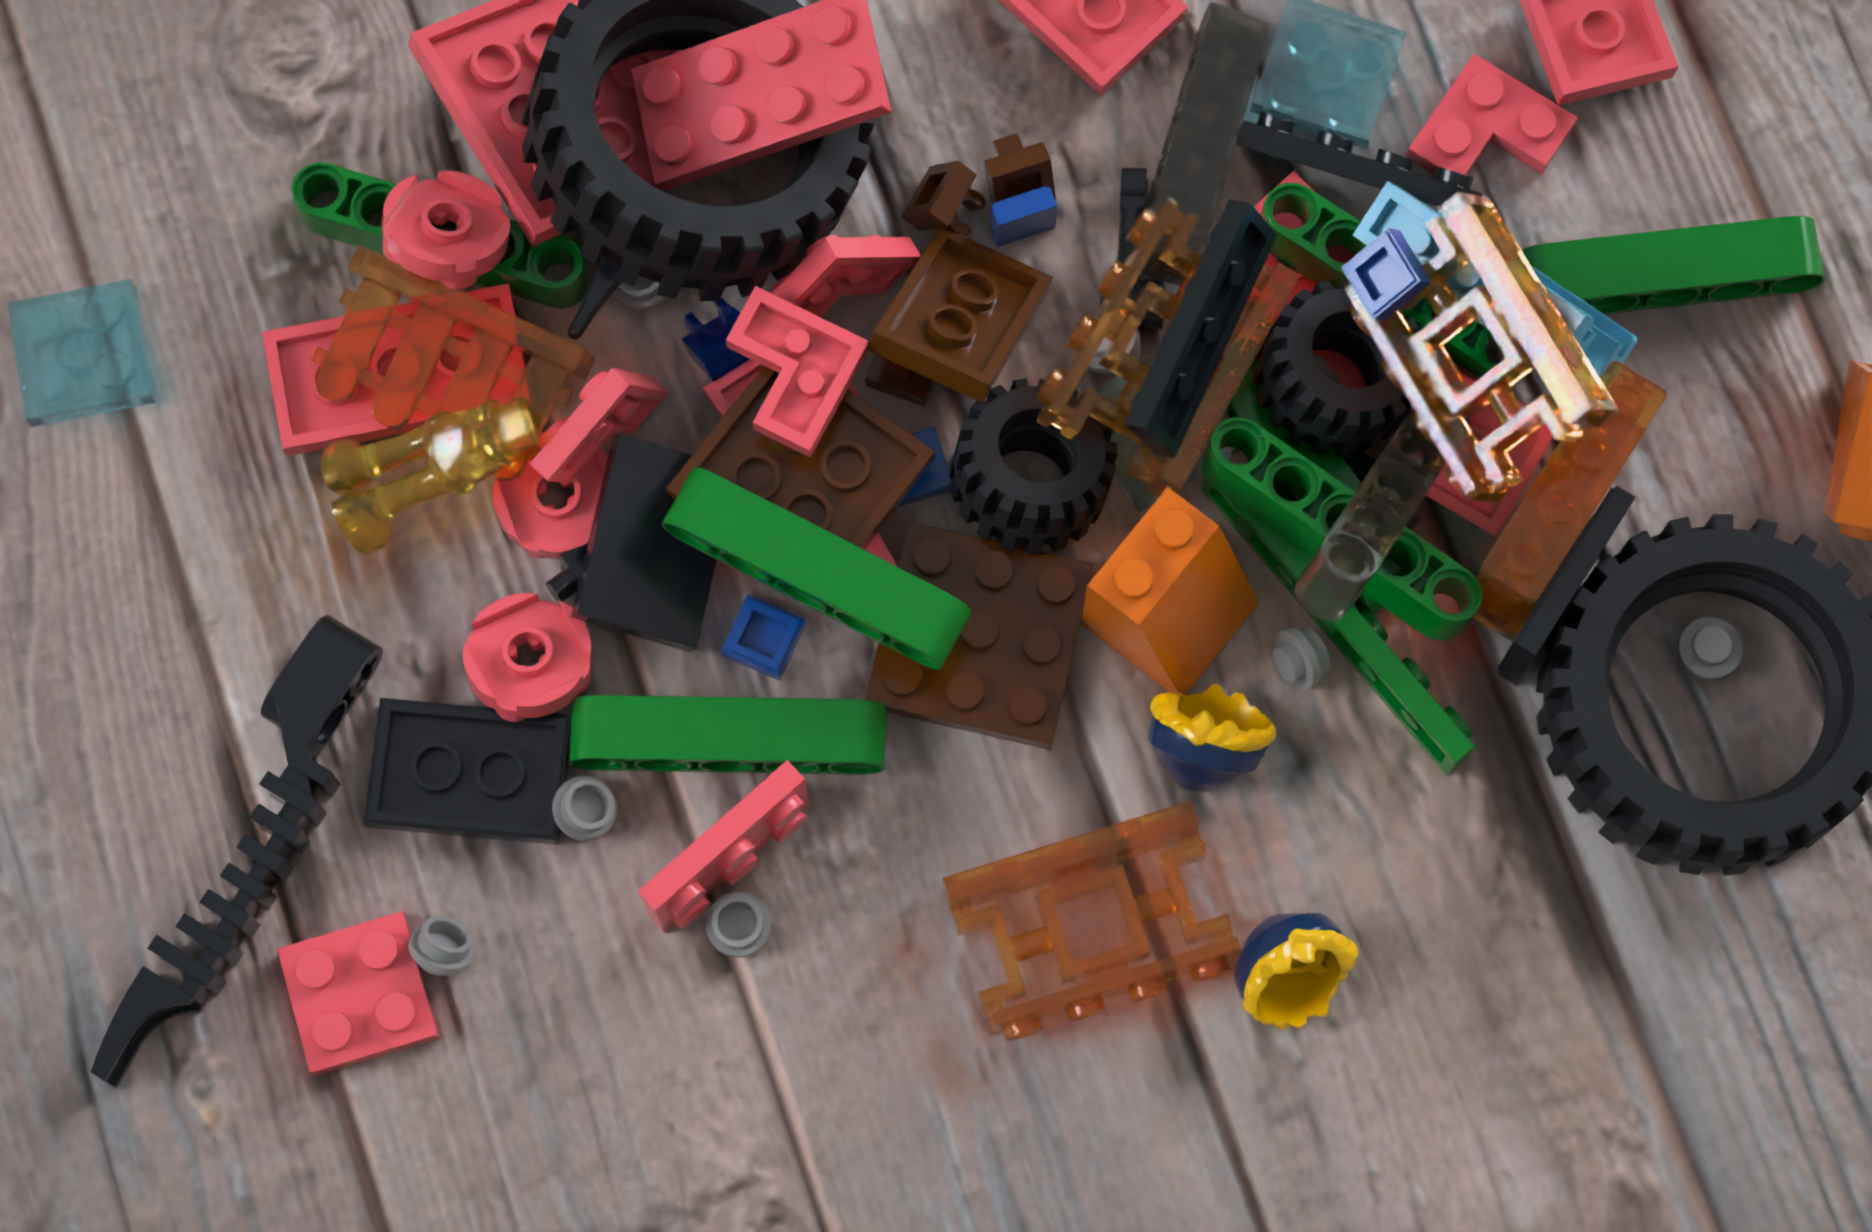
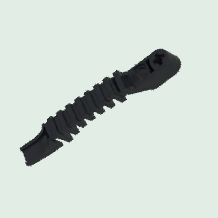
M330 615L321 617L315 623L272 685L261 707V716L281 728L288 766L280 777L267 771L259 783L270 794L271 798L284 805L278 814H275L261 804H258L250 815V818L260 825V829L270 834L271 837L264 846L245 834L236 847L247 856L248 860L255 864L249 874L231 863H228L220 874V877L231 885L230 887L238 891L232 902L227 901L210 889L206 891L199 903L209 909L210 913L221 919L215 931L186 913L183 914L175 926L185 933L188 938L204 947L197 960L158 935L155 936L147 949L187 975V978L179 989L144 966L141 968L107 1029L91 1069L92 1074L115 1088L120 1084L142 1043L155 1028L175 1016L191 1012H201L210 993L214 992L217 995L220 993L227 982L221 977L226 966L229 963L235 967L244 954L238 948L244 936L247 935L252 939L260 927V924L255 920L260 909L264 907L269 910L276 900L277 896L272 892L273 887L278 879L286 882L294 870L288 863L294 852L297 851L302 855L310 843V840L305 835L312 823L319 826L327 814L319 804L316 788L333 797L341 785L330 770L318 764L317 757L373 676L381 661L383 648Z

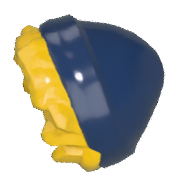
M1218 683L1212 684L1202 693L1188 695L1174 692L1161 693L1156 695L1150 704L1153 716L1149 726L1148 740L1156 748L1177 784L1188 791L1207 792L1218 790L1234 783L1244 774L1256 770L1268 745L1274 742L1276 738V727L1268 716L1262 714L1256 706L1249 705L1244 694L1236 692L1231 697L1223 693V689Z
M1285 913L1264 919L1247 937L1235 967V982L1243 1000L1244 1010L1250 1013L1256 1021H1260L1264 1025L1270 1024L1280 1030H1285L1290 1026L1300 1029L1306 1024V1018L1326 1017L1329 1013V1002L1336 994L1340 982L1348 977L1349 971L1353 969L1356 963L1358 947L1342 933L1331 919L1320 913Z

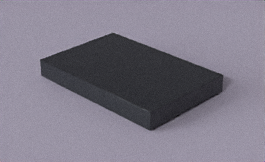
M620 432L613 436L571 618L688 652L697 649L717 559L680 541L661 525L675 501L668 496L666 488L691 458V454Z
M1617 485L1615 488H1610L1517 634L1497 668L1499 671L1497 675L1515 686L1518 685L1636 498L1634 495Z
M380 698L364 816L365 826L377 829L558 845L560 828L553 817L552 802L556 791L566 782L570 751L571 715L552 713L537 718H526L519 722H509L502 719L495 709L488 707Z

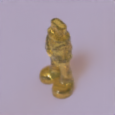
M523 397L516 398L502 405L498 401L491 399L481 404L478 408L452 413L443 411L442 413L434 414L433 417L425 421L423 426L376 443L363 446L353 438L329 443L322 453V477L326 486L331 491L344 495L331 502L333 515L344 536L356 551L363 555H370L383 549L391 541L390 519L393 516L418 504L454 493L456 496L469 494L476 484L486 480L505 465L517 462L519 460V452L539 443V436L530 406ZM428 456L429 467L406 477L368 489L375 477Z

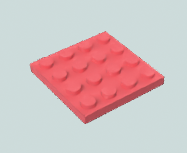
M492 0L412 32L408 43L412 54L532 246L558 236L560 233L550 222L556 207L552 198L538 201L531 187L538 163L524 162L522 144L529 127L522 124L524 109L548 37L553 34L559 15L568 3H573L577 6L579 0ZM682 50L650 51L621 60L608 68L601 78L595 93L594 113L610 147L635 174L661 191L663 189L654 185L631 69Z

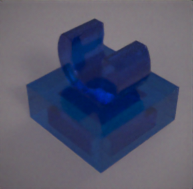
M723 297L719 301H713L718 309V317L705 325H702L692 312L685 315V326L690 334L681 339L692 360L713 382L750 360L727 348L726 338L740 312L735 307H732Z

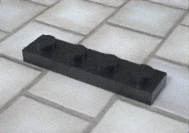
M1260 112L1257 123L1249 120H1243L1236 141L1237 145L1382 189L1386 182L1389 181L1421 202L1475 218L1482 192L1471 189L1474 177L1442 167H1438L1435 178L1411 171L1414 162L1413 158L1380 148L1378 149L1376 159L1352 153L1354 140L1319 130L1316 141L1292 134L1296 122L1264 112Z
M1229 199L1218 224L1211 231L1209 244L1193 278L1185 287L1183 300L1171 326L1159 343L1157 356L1144 384L1132 401L1130 414L1125 425L1154 454L1170 458L1176 457L1277 238V234L1251 203Z

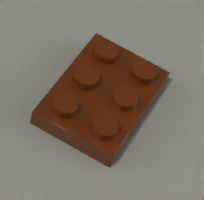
M941 227L874 329L867 350L949 387L955 392L962 393L983 403L1046 297L1053 277L952 230Z

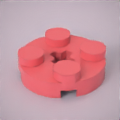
M438 171L437 179L424 180L418 183V174L405 178L390 191L384 202L381 224L383 254L391 262L401 265L415 275L441 281L449 288L465 289L471 287L476 282L477 276L489 272L502 260L507 250L511 225L509 215L506 216L501 208L502 198L486 182L462 172ZM447 220L457 224L455 231L439 230L432 225L442 226Z
M541 432L520 441L505 457L507 461L500 469L498 479L497 476L495 477L493 484V505L499 522L507 536L521 546L528 555L539 559L546 557L561 559V554L588 544L608 455L603 449L599 448L569 484L560 483L562 488L573 487L575 489L574 495L567 499V506L555 509L552 504L542 505L539 498L548 494L547 484L551 481H547L530 465L531 461L541 451L538 443L545 433Z
M517 593L494 601L485 607L473 621V631L467 638V644L464 643L462 654L467 680L475 695L485 705L495 709L502 719L509 722H519L526 718L550 715L569 705L574 698L586 691L590 685L593 659L591 638L585 622L571 618L573 608L560 600H558V605L551 601L539 600L538 594ZM527 644L532 651L543 649L546 653L539 657V663L533 666L517 665L514 661L518 659V647Z

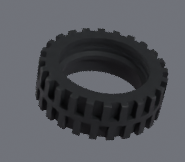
M579 0L577 6L573 3L566 5L558 17L553 34L548 37L525 105L522 124L529 127L522 144L525 163H538L531 182V187L537 200L542 201L552 198L556 207L550 222L561 236L574 230L584 240L580 255L593 265L602 256L621 267L616 279L632 287L638 276L658 282L657 295L676 299L681 287L699 289L700 301H719L727 286L737 285L741 297L751 295L755 286L763 287L769 273H772L777 281L790 275L802 262L804 256L807 257V249L817 240L830 235L839 222L868 164L872 147L865 143L874 128V119L799 144V160L796 170L780 193L750 204L713 206L674 197L640 178L610 147L594 113L595 93L599 82L608 68L619 61L650 51L685 50L804 7L796 0Z
M1713 514L1704 527L1691 528L1688 517L1669 521L1662 532L1653 537H1650L1648 532L1644 530L1629 538L1618 554L1613 557L1608 554L1594 567L1583 585L1579 586L1549 636L1544 648L1548 652L1546 661L1537 676L1536 692L1543 693V707L1536 716L1539 735L1549 734L1553 751L1546 760L1553 776L1555 777L1565 772L1575 789L1567 798L1579 814L1589 806L1605 822L1598 833L1612 844L1622 835L1641 846L1636 858L1653 865L1662 856L1680 861L1679 872L1699 875L1706 867L1712 866L1723 867L1724 876L1743 874L1755 864L1765 862L1767 867H1771L1786 861L1798 850L1804 847L1809 848L1851 814L1864 801L1863 795L1872 787V593L1859 600L1845 584L1855 572L1844 561L1840 559L1832 569L1828 568L1812 556L1819 545L1817 541L1801 534L1793 545L1774 537L1778 523L1758 518L1751 529L1747 531L1733 528V514ZM1690 592H1714L1741 598L1763 608L1782 621L1797 636L1810 654L1824 688L1826 700L1824 724L1818 743L1809 760L1793 778L1782 786L1758 797L1740 801L1723 802L1699 799L1680 792L1662 782L1650 773L1625 745L1616 729L1610 710L1608 683L1612 660L1618 644L1629 627L1642 614L1667 599Z

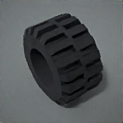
M1342 280L1336 289L1333 288L1330 281L1316 283L1311 293L1303 289L1296 294L1290 304H1286L1255 356L1258 363L1253 369V384L1261 385L1260 390L1256 394V399L1260 408L1270 407L1272 410L1267 420L1274 429L1277 430L1284 426L1291 432L1286 440L1296 446H1299L1303 440L1312 444L1311 453L1323 456L1329 448H1335L1337 457L1351 456L1357 447L1364 453L1375 448L1380 439L1385 440L1422 391L1420 386L1426 380L1428 366L1421 363L1428 354L1426 343L1414 338L1420 329L1414 318L1411 317L1405 320L1400 315V311L1404 306L1385 321L1372 320L1349 280ZM1330 350L1350 359L1361 371L1366 387L1352 388L1333 381L1321 370L1315 360L1313 351Z
M1026 378L1013 380L1010 391H1006L1001 385H998L990 390L986 401L983 403L976 401L970 408L968 418H964L951 464L950 478L953 479L950 490L953 502H962L959 514L966 524L977 521L979 523L977 535L986 541L994 535L1002 539L1000 548L1013 552L1015 544L1026 546V554H1040L1045 544H1049L1052 551L1055 552L1066 548L1069 537L1079 541L1087 534L1090 523L1095 524L1099 518L1117 468L1114 466L1118 456L1117 442L1110 441L1113 429L1108 419L1097 420L1100 408L1091 399L1085 403L1077 400L1078 390L1066 385L1063 392L1053 389V380L1040 378L1038 386H1029ZM1016 451H1032L1042 454L1056 463L1064 477L1051 482H1035L1024 479L1005 464L1002 456Z

